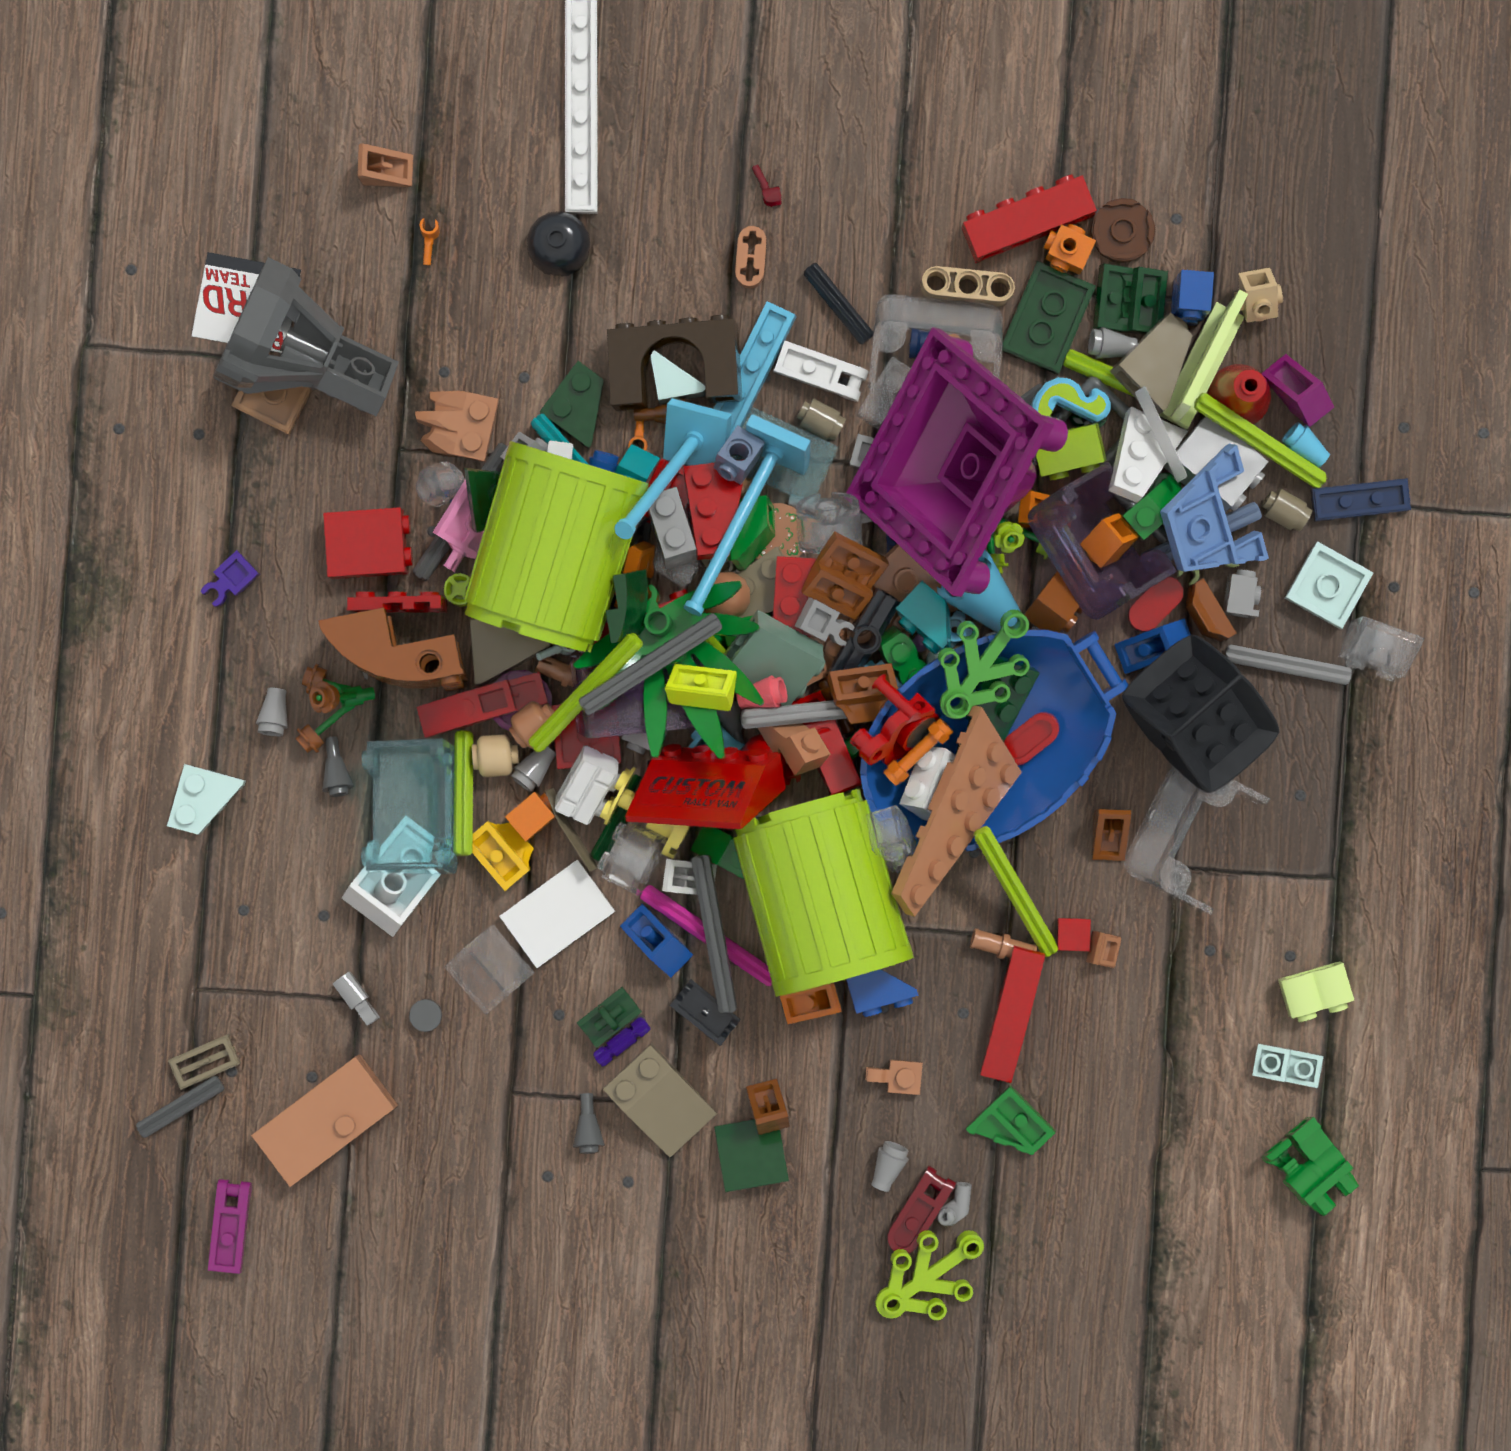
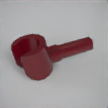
M759 165L753 166L752 170L760 184L764 204L768 207L781 205L782 197L779 186L769 188Z

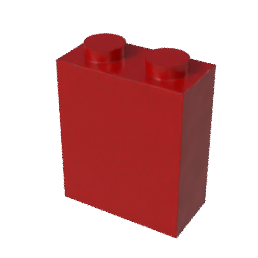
M401 507L323 513L328 578L333 580L408 574V566H413L412 547H406V534H411L410 516L404 515V510Z

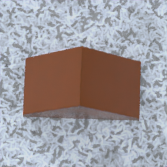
M1094 810L1092 860L1125 861L1131 810Z
M777 1079L746 1086L758 1135L790 1127L787 1110Z

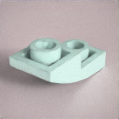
M1258 1044L1252 1076L1318 1088L1324 1056Z

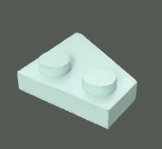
M184 764L167 826L200 835L210 824L211 820L225 808L238 790L243 788L246 780Z

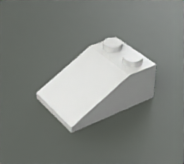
M404 816L349 885L342 899L393 937L456 854L407 816Z

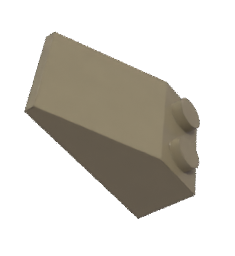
M653 1043L649 1044L603 1088L621 1110L669 1157L674 1155L717 1114Z

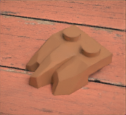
M465 391L430 392V400L435 403V409L433 411H415L417 422L431 427V431L423 435L420 441L433 453L451 457L457 456L486 463L500 400Z

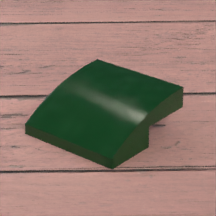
M1105 263L1099 265L1093 328L1099 329L1104 327L1116 332L1146 334L1164 317L1168 271L1145 267L1129 268Z
M646 569L613 575L618 608L606 610L611 643L622 641L630 633H635L637 636L640 634L646 615L648 599Z
M754 1119L714 1126L725 1192L789 1181L780 1130L758 1135Z

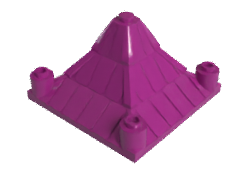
M932 327L845 495L952 596L962 597L964 592L981 594L990 582V571L985 563L978 561L979 557L982 556L992 533L996 530L1004 513L1014 507L1032 489L1036 479V469L1031 460L1034 459L1039 449L1050 452H1057L1062 449L1068 437L1067 425L1058 418L1041 415L1019 395L1009 389L1000 379L995 377L987 368L977 362L973 357V349L969 341L949 336L942 329Z

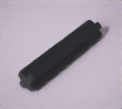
M817 263L811 264L804 271L806 279L859 344L866 343L873 336L871 328Z

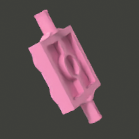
M466 479L433 531L434 534L446 540L453 549L445 564H443V566L453 572H456L464 556L476 559L484 532H475L472 529Z

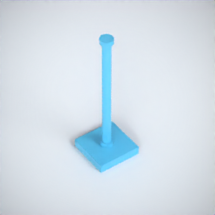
M673 398L667 403L663 459L670 462L629 514L616 523L614 530L618 537L630 539L636 531L635 526L683 465L715 463L718 452L730 436L731 413Z
M751 414L746 424V431L765 442L761 455L764 459L691 600L686 601L684 605L686 611L696 616L702 615L704 611L702 606L775 464H780L804 475L810 462L811 440Z

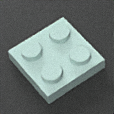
M1317 541L1288 590L1285 599L1338 629H1343L1373 572Z

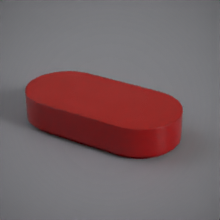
M1169 576L1156 580L1129 608L1128 621L1135 630L1141 632L1154 629L1181 602L1183 598L1181 583Z
M1039 712L1006 737L1004 744L1017 765L1028 762L1057 738L1060 731L1059 722L1054 715L1048 712Z

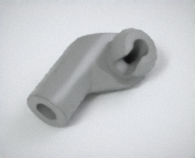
M956 1183L954 1199L944 1205L937 1215V1220L941 1225L952 1226L968 1214L972 1187L970 1183Z

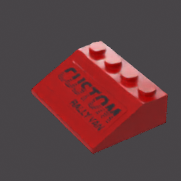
M680 744L667 745L663 747L658 758L653 757L625 815L626 822L742 829L786 789L781 755L778 752H767L766 749L762 748L741 751L736 747L724 748L725 758L719 759L706 745L694 748L682 747Z

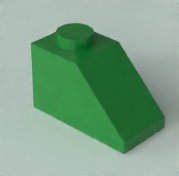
M1168 475L1138 503L1121 515L1140 536L1139 539L1141 541L1145 540L1163 524L1160 511L1182 490V487L1171 475Z

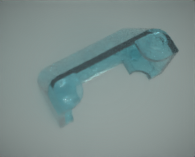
M443 738L367 741V750H364L362 753V766L373 777V840H369L367 847L362 848L361 859L363 866H366V871L370 873L455 874L458 866V856L453 852L454 746Z

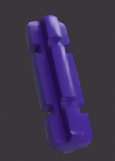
M637 1018L631 1023L630 1028L626 1027L606 1043L607 1046H601L593 1054L595 1060L602 1067L606 1066L613 1060V1056L620 1055L637 1041L636 1038L647 1034L651 1029L644 1018Z

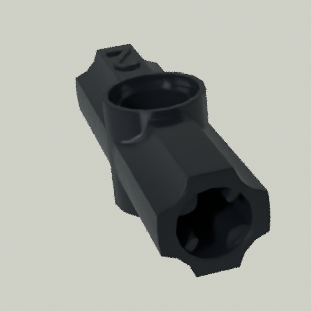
M875 588L873 597L865 606L859 618L852 623L855 627L854 630L848 629V637L845 640L847 644L841 647L828 672L864 667L871 654L880 647L881 637L901 601L889 593ZM862 631H871V638L867 642H857L858 635Z

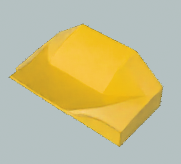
M487 821L473 833L472 853L504 891L508 890L530 871L529 860L534 848L520 836L510 823L494 824Z

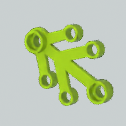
M971 1230L962 1232L956 1240L957 1248L929 1267L931 1253L938 1247V1239L932 1231H922L917 1237L919 1248L912 1280L903 1286L904 1271L910 1268L912 1259L906 1250H895L891 1255L892 1269L888 1287L883 1288L875 1300L878 1312L886 1318H897L905 1311L928 1314L933 1320H941L947 1313V1308L941 1299L932 1298L929 1301L911 1297L919 1291L954 1295L961 1302L971 1299L973 1288L967 1280L960 1279L955 1282L937 1278L964 1259H975L982 1254L984 1243L979 1234ZM925 1238H933V1241L930 1245H923V1240ZM969 1244H977L976 1248L973 1251H967V1246ZM898 1257H906V1261L903 1264H896ZM963 1286L968 1287L966 1293L958 1294L959 1288ZM895 1299L898 1301L894 1307H887L890 1300ZM935 1305L941 1306V1310L939 1312H931V1309Z

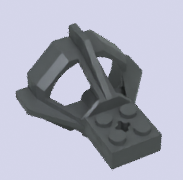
M268 257L257 277L213 377L246 394L296 387L311 388L310 390L318 389L330 397L337 398L356 407L360 411L377 416L386 399L399 362L343 336L344 327L342 325L339 326L299 287L302 279L292 268ZM287 316L295 324L293 327L290 326L280 350L282 353L280 357L269 355L282 323Z

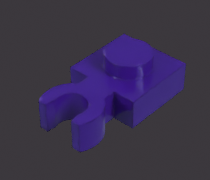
M236 550L213 572L219 580L205 584L200 592L206 595L209 591L216 589L219 595L212 605L219 607L226 601L227 592L231 591L235 596H238L260 574Z

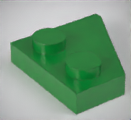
M1011 1085L966 1126V1130L973 1135L975 1133L993 1139V1142L1016 1147L1017 1150L1033 1155L1056 1132Z

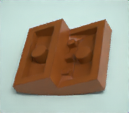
M834 531L811 568L802 588V593L856 620L873 597L871 588L889 566V562L886 557Z

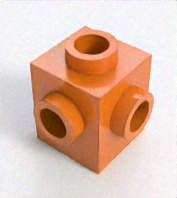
M1061 224L1058 232L1056 233L1051 230L1043 248L1049 251L1045 259L1050 261V266L1057 271L1067 273L1070 270L1080 275L1096 240L1086 236V231L1076 225L1068 224L1066 227ZM1064 246L1069 247L1071 251L1066 250Z

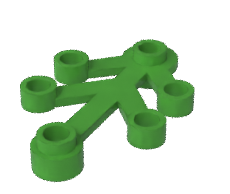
M1009 610L1003 614L1000 620L1001 629L980 658L977 645L978 628L971 621H964L959 624L957 634L963 641L968 672L961 685L957 666L960 662L959 655L952 648H944L939 652L938 661L944 668L947 690L940 698V708L947 717L960 719L970 712L972 706L993 701L998 703L1007 701L1011 691L1003 681L993 682L987 690L973 691L979 682L1010 675L1023 676L1029 671V661L1021 654L1013 655L1008 662L992 665L1011 638H1021L1027 633L1029 621L1021 611ZM1016 617L1017 623L1014 626H1008V621ZM966 628H973V632L971 635L967 637L963 636V632ZM947 655H954L950 663H944V658ZM1018 661H1023L1024 664L1022 668L1015 670V663ZM1003 687L1004 693L1000 696H995V691ZM959 697V704L956 706H951V701L954 698Z

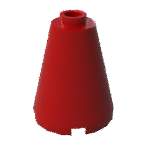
M1244 364L1230 365L1217 372L1207 392L1209 396L1252 424L1257 423L1263 418L1271 402L1270 386L1264 375L1257 369Z

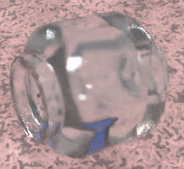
M442 461L427 466L418 474L416 481L417 494L421 500L433 507L451 503L464 482V476L451 462Z

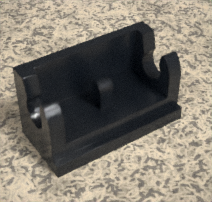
M692 979L689 980L670 1004L672 1008L719 1046L722 1045L741 1020L733 1012L720 1013L717 1000Z

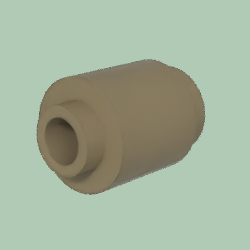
M814 398L811 403L804 401L796 417L801 420L800 428L824 440L829 438L833 441L838 437L846 421V418L840 416L839 411Z
M1281 488L1276 492L1271 490L1261 506L1265 509V517L1290 531L1295 529L1300 532L1312 513V509L1306 507V502Z

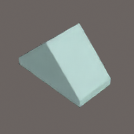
M655 350L650 356L659 404L667 403L672 398L680 399L686 397V399L703 397L706 394V386Z

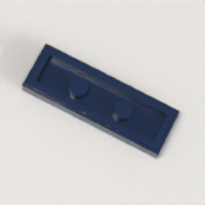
M1408 478L1310 490L1314 522L1411 510Z

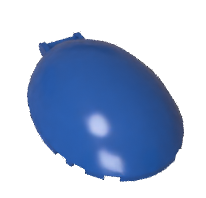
M1028 630L1021 638H1011L999 654V656L1008 659L1015 654H1021L1029 661L1031 667L1040 672L1008 735L1039 712H1048L1054 715L1059 722L1060 731L1057 738L1028 762L1018 765L1022 773L982 825V827L988 826L991 829L998 843L1027 831L1066 803L1067 799L1089 779L1088 776L1099 760H1102L1112 739L1111 734L1116 718V712L1109 700L1126 690L1129 684L1126 679L1121 680L1097 641L1099 636L1096 631L1090 632L1072 643L1068 634L1049 630ZM997 633L977 639L979 658ZM964 645L954 649L960 657V662L957 666L960 685L968 675ZM1086 648L1110 685L1103 691L1079 652ZM947 655L944 658V663H950L954 655ZM937 658L925 665L897 690L908 701L919 693L935 709V713L953 730V733L944 744L938 742L934 747L946 748L956 755L957 739L960 732H966L968 720L966 716L960 719H951L942 712L940 698L947 690L944 668ZM954 698L951 701L950 705H958L960 702V698ZM889 700L881 708L868 733L872 737L881 733L885 722L898 710ZM861 758L860 778L863 794L868 801L870 811L887 832L902 842L917 846L919 839L916 837L920 826H926L928 820L921 819L899 804L910 776L896 786L883 773L888 765H885L881 760L873 765H868ZM914 766L907 771L909 775H911ZM975 836L965 848L966 851H973L979 848L975 841Z

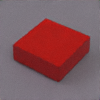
M1058 918V950L1090 951L1091 919Z

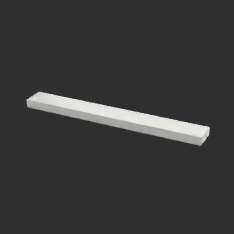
M565 0V213L598 214L597 0Z

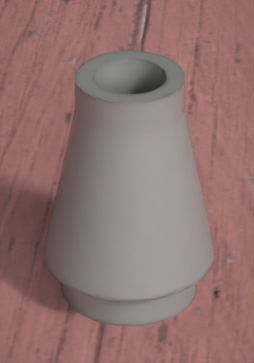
M1104 327L1099 328V330L1092 329L1088 340V353L1095 355L1096 359L1124 357L1137 344V338H1131Z
M267 688V694L256 721L258 733L268 736H283L284 729L288 728L286 690Z
M549 747L541 752L534 750L513 768L515 772L511 775V778L529 792H532L535 787L539 788L552 760L556 756L555 752Z
M885 1141L883 1147H879L874 1178L871 1183L873 1187L889 1192L891 1185L909 1160L907 1158L908 1149L891 1141Z

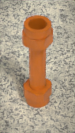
M941 718L936 722L934 721L927 728L929 733L899 762L893 760L887 766V769L883 771L894 785L897 786L900 782L905 781L910 776L907 771L938 742L944 744L950 738L949 736L953 733V730Z

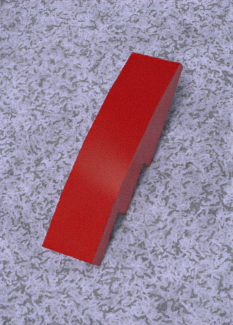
M1018 946L1013 947L997 1002V1010L990 1030L989 1042L980 1069L981 1076L1012 1083L1035 999L1045 953Z

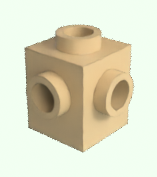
M1264 268L1238 273L1239 290L1248 294L1240 309L1246 322H1260L1278 317V304L1283 303L1281 286L1276 283L1271 269Z

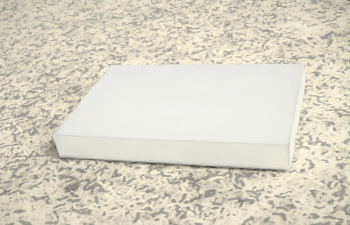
M577 859L499 917L535 967L538 968L613 914L615 910Z

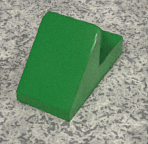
M702 827L690 850L698 855H709L712 863L744 879L733 840L734 837L718 828Z

